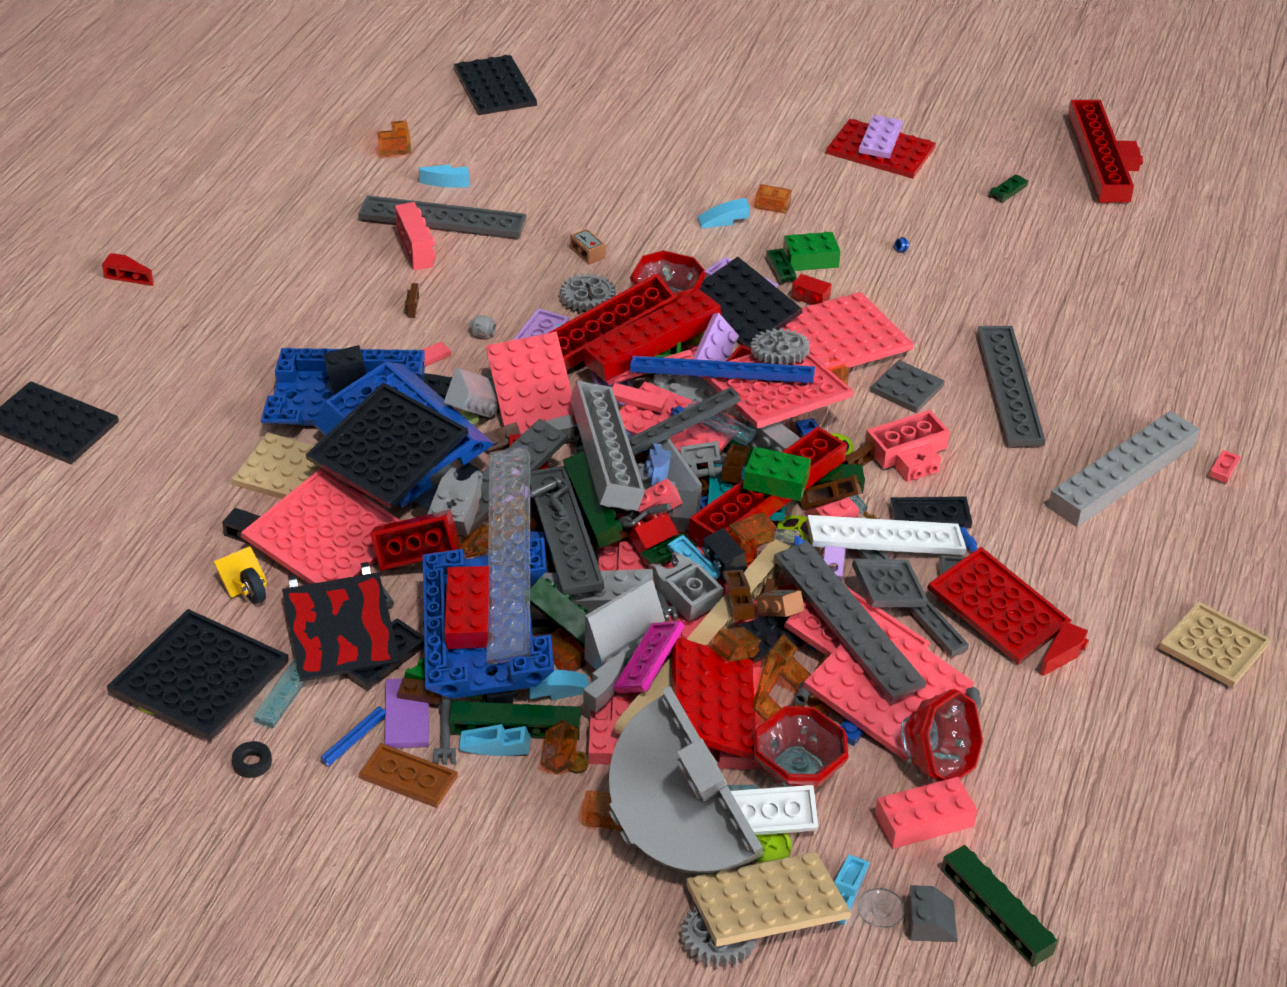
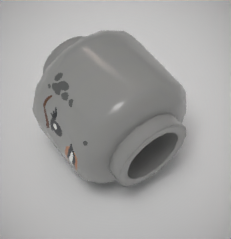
M477 315L474 320L470 321L469 330L472 331V335L476 338L489 339L495 334L496 322H494L492 317Z

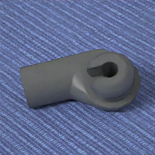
M975 687L967 688L965 694L976 702L977 708L980 707V691Z

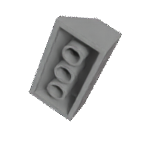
M456 367L444 403L492 418L497 411L498 400L489 379Z
M668 438L660 443L663 450L671 451L667 478L670 481L676 482L677 490L699 492L698 511H700L702 484L673 442Z

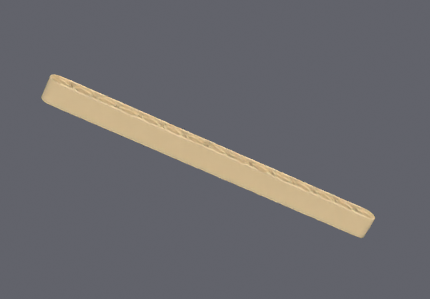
M772 539L745 570L744 574L749 583L750 595L753 601L756 599V595H759L764 590L767 578L773 579L781 569L774 561V554L792 546ZM726 594L687 638L688 640L715 648L726 635L729 628L737 622L733 620ZM672 657L656 674L651 687L646 692H641L618 718L614 726L615 733L621 735L629 721L642 708L664 695L662 690L669 686L672 688Z

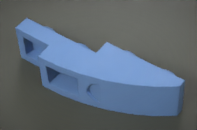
M653 443V448L649 449V461L645 462V472H647V479L650 480L651 486L667 478L671 459V451L663 450L661 444Z

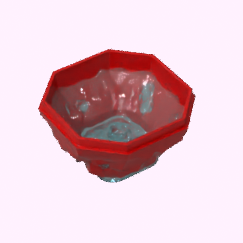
M662 250L643 255L632 272L630 281L632 286L657 273L678 300L698 289L700 290L706 273L695 257Z
M956 688L921 701L917 711H912L911 715L906 717L901 724V733L907 757L911 759L912 764L918 766L931 778L938 782L955 777L961 779L976 768L984 741L976 702Z
M784 706L753 731L756 760L766 775L773 777L776 782L782 783L785 787L813 785L814 789L818 788L828 778L832 777L849 758L845 730L814 707Z

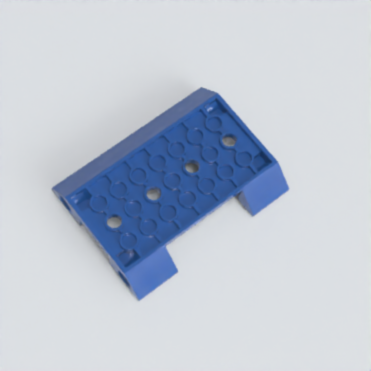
M281 348L275 368L277 384L273 396H267L261 423L267 425H314L324 402L328 400L325 398L334 396L325 364L324 353L341 349ZM361 349L367 373L386 361L404 364L424 382L425 350Z
M386 361L326 400L314 423L315 427L326 436L384 382L468 428L469 434L397 503L401 508L431 489L433 485L430 477L455 459L464 466L494 445L490 439L451 405L444 403V399L404 364Z
M544 537L503 543L504 554L466 559L463 549L423 555L425 687L427 690L454 699L537 687L554 672L551 635L533 637L530 601L525 599L530 586L547 572ZM489 566L492 573L491 604L494 605L490 611V637H495L494 641L490 642L489 648L447 649L445 616L448 567ZM493 670L498 671V672H497L495 675H493V676L487 675L488 672H490V671H493Z

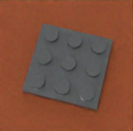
M898 360L871 386L870 392L917 413L944 387L945 380Z
M908 559L853 560L852 567L871 607L927 606L928 599Z

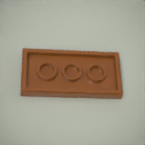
M380 743L359 773V779L438 808L458 778L457 771Z

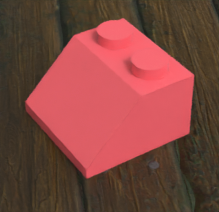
M850 497L805 510L804 514L806 516L858 518L859 508Z

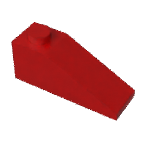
M110 253L102 264L105 279L149 286L154 285L152 270L127 255Z
M1065 621L1043 660L1040 675L1045 676L1076 659L1082 650L1085 651L1089 644V639H1086L1088 630Z

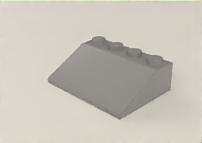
M651 577L585 615V660L596 670L621 651L625 653V659L629 658L635 652L651 623L665 622L657 591Z

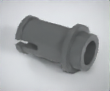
M804 681L799 684V690L794 696V701L798 705H805L809 696L813 695L802 687Z

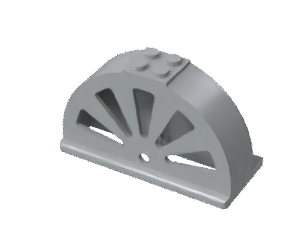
M670 686L662 690L664 695L647 704L629 721L616 743L609 772V788L612 803H610L612 810L609 813L615 824L622 826L623 830L620 833L628 846L633 845L635 849L639 848L649 858L668 869L689 875H705L743 867L764 856L763 847L728 788L722 772L703 739L697 734Z

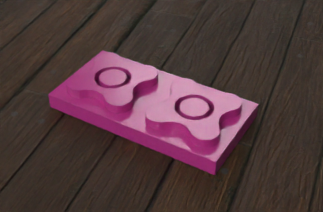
M681 621L651 623L613 689L617 693L646 692L651 687L656 674L661 670L664 660L670 654L674 643L680 637V633L685 625Z

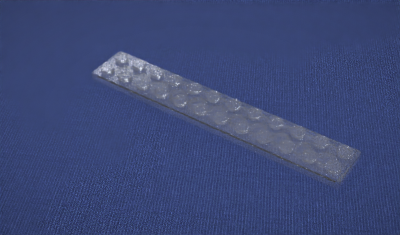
M528 445L490 452L488 566L490 568L489 642H487V662L489 665L508 662L510 657L530 656V449Z

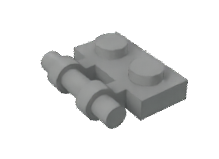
M718 441L680 447L682 457L688 465H691V469L698 479L703 476L716 477V474H722V466H714L715 461H721ZM708 463V468L698 470L697 464Z

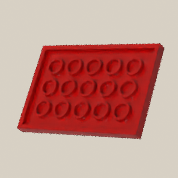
M849 119L826 148V154L914 179L935 149L936 143L900 132L890 158L859 153V147L870 123Z
M982 547L931 581L927 587L930 592L1017 665L1054 638L1065 621L1068 623L1072 621Z
M677 638L672 647V690L697 734L703 739L707 747L754 760L753 731L756 730L753 660L688 639Z

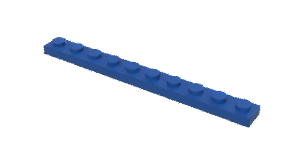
M633 356L630 372L813 383L815 366Z

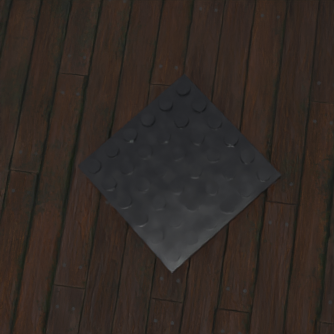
M383 382L305 455L308 461L392 509L469 432L468 428Z
M187 609L107 685V690L134 705L211 741L289 661L288 654Z

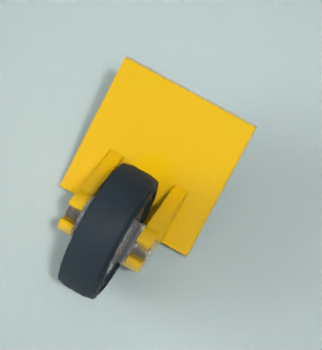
M251 546L213 562L230 598L240 594L243 596L247 595L253 604H258L266 599L264 587H267V580Z

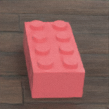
M415 202L395 205L397 234L413 270L434 267L433 260L436 257L432 246H435L434 237L430 236V229L426 227L425 218L422 217L420 208H417Z
M927 410L867 429L865 444L870 442L875 446L873 457L885 469L896 465L897 454L930 444L936 452L947 449L950 431L931 410Z
M959 777L879 797L876 802L875 817L892 849L974 827L978 810Z

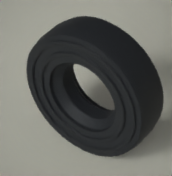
M258 741L245 742L239 745L232 754V766L235 772L242 777L255 778L261 776L269 770L272 764L270 749L267 745ZM248 755H258L260 757L259 762L255 764H246L243 760Z

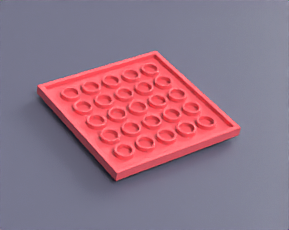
M862 292L802 308V314L782 327L783 331L790 329V332L796 330V334L802 333V336H807L810 343L809 353L831 372L909 351L914 346V343Z
M810 353L806 356V359H801V362L795 361V364L788 363V365L815 366L813 383L701 376L718 393L732 386L741 399L733 407L757 429L853 397V390ZM749 354L730 360V362L764 363V360L758 361V358H754V354Z
M320 468L243 530L241 538L307 583L313 584L361 575L360 563L369 562L370 567L377 561L370 532L376 526L401 520Z
M872 611L870 616L927 682L925 688L890 702L843 643L804 681L802 687L907 762L911 758V754L905 739V725L912 711H917L921 701L933 698L935 695L942 694L950 689L956 688L965 694L966 689L973 687L975 682ZM955 706L949 707L948 710L943 713V716L947 717L948 714L955 708ZM932 723V725H931V729H930V732H929V736H930V735L933 733V731H934L933 723Z

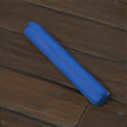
M381 707L373 710L321 755V762L326 766H330L385 718L386 711Z

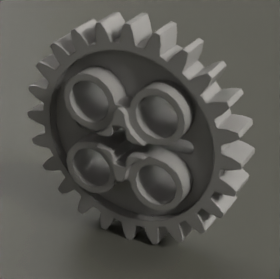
M581 273V276L575 274L574 278L569 277V281L564 280V284H561L560 296L563 304H567V307L573 306V310L578 308L579 312L582 310L587 312L616 296V290L613 282L609 281V278L603 279V275L597 277L596 273L593 276L590 273L587 275Z
M773 328V331L766 330V333L760 332V335H755V338H752L751 354H754V358H758V361L764 360L765 364L771 362V364H795V361L801 362V359H806V356L809 355L810 343L807 336H802V333L796 334V330L790 332V329L783 331L780 328L777 331Z
M694 906L693 912H687V918H683L681 941L685 942L684 949H690V956L697 954L698 962L706 959L707 966L711 961L715 962L716 967L719 966L720 962H723L724 966L728 967L729 961L737 965L738 958L745 961L746 955L751 956L752 949L756 947L757 938L716 947L697 906Z

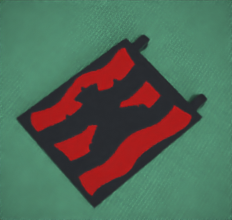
M369 562L360 563L362 575L298 586L296 574L288 575L290 588L282 589L300 682L401 664L379 572H370Z

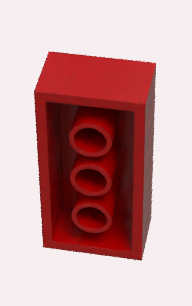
M451 509L376 526L370 532L380 570L423 561L424 554L459 550L461 548Z
M489 566L448 567L445 616L447 649L489 648L491 575Z

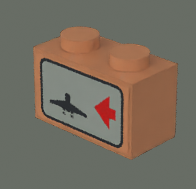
M587 228L570 235V249L588 265L605 259V243Z
M772 590L756 595L760 616L787 617L805 611L801 590Z

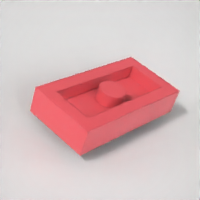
M1222 450L1210 471L1209 477L1227 483L1241 456Z

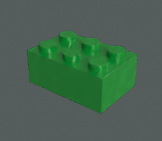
M833 232L784 236L783 251L794 271L839 268L841 251Z
M754 447L744 472L743 489L801 501L810 475L811 459Z

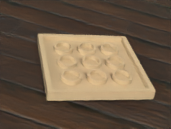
M1198 601L1161 641L1159 649L1233 688L1268 648L1272 639Z

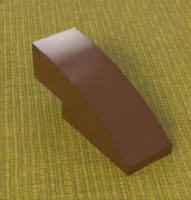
M736 444L731 445L723 465L721 481L739 483L742 480L750 447Z
M854 475L809 487L804 491L800 501L802 509L861 494L858 477Z
M743 569L723 571L727 600L733 620L754 619V603Z

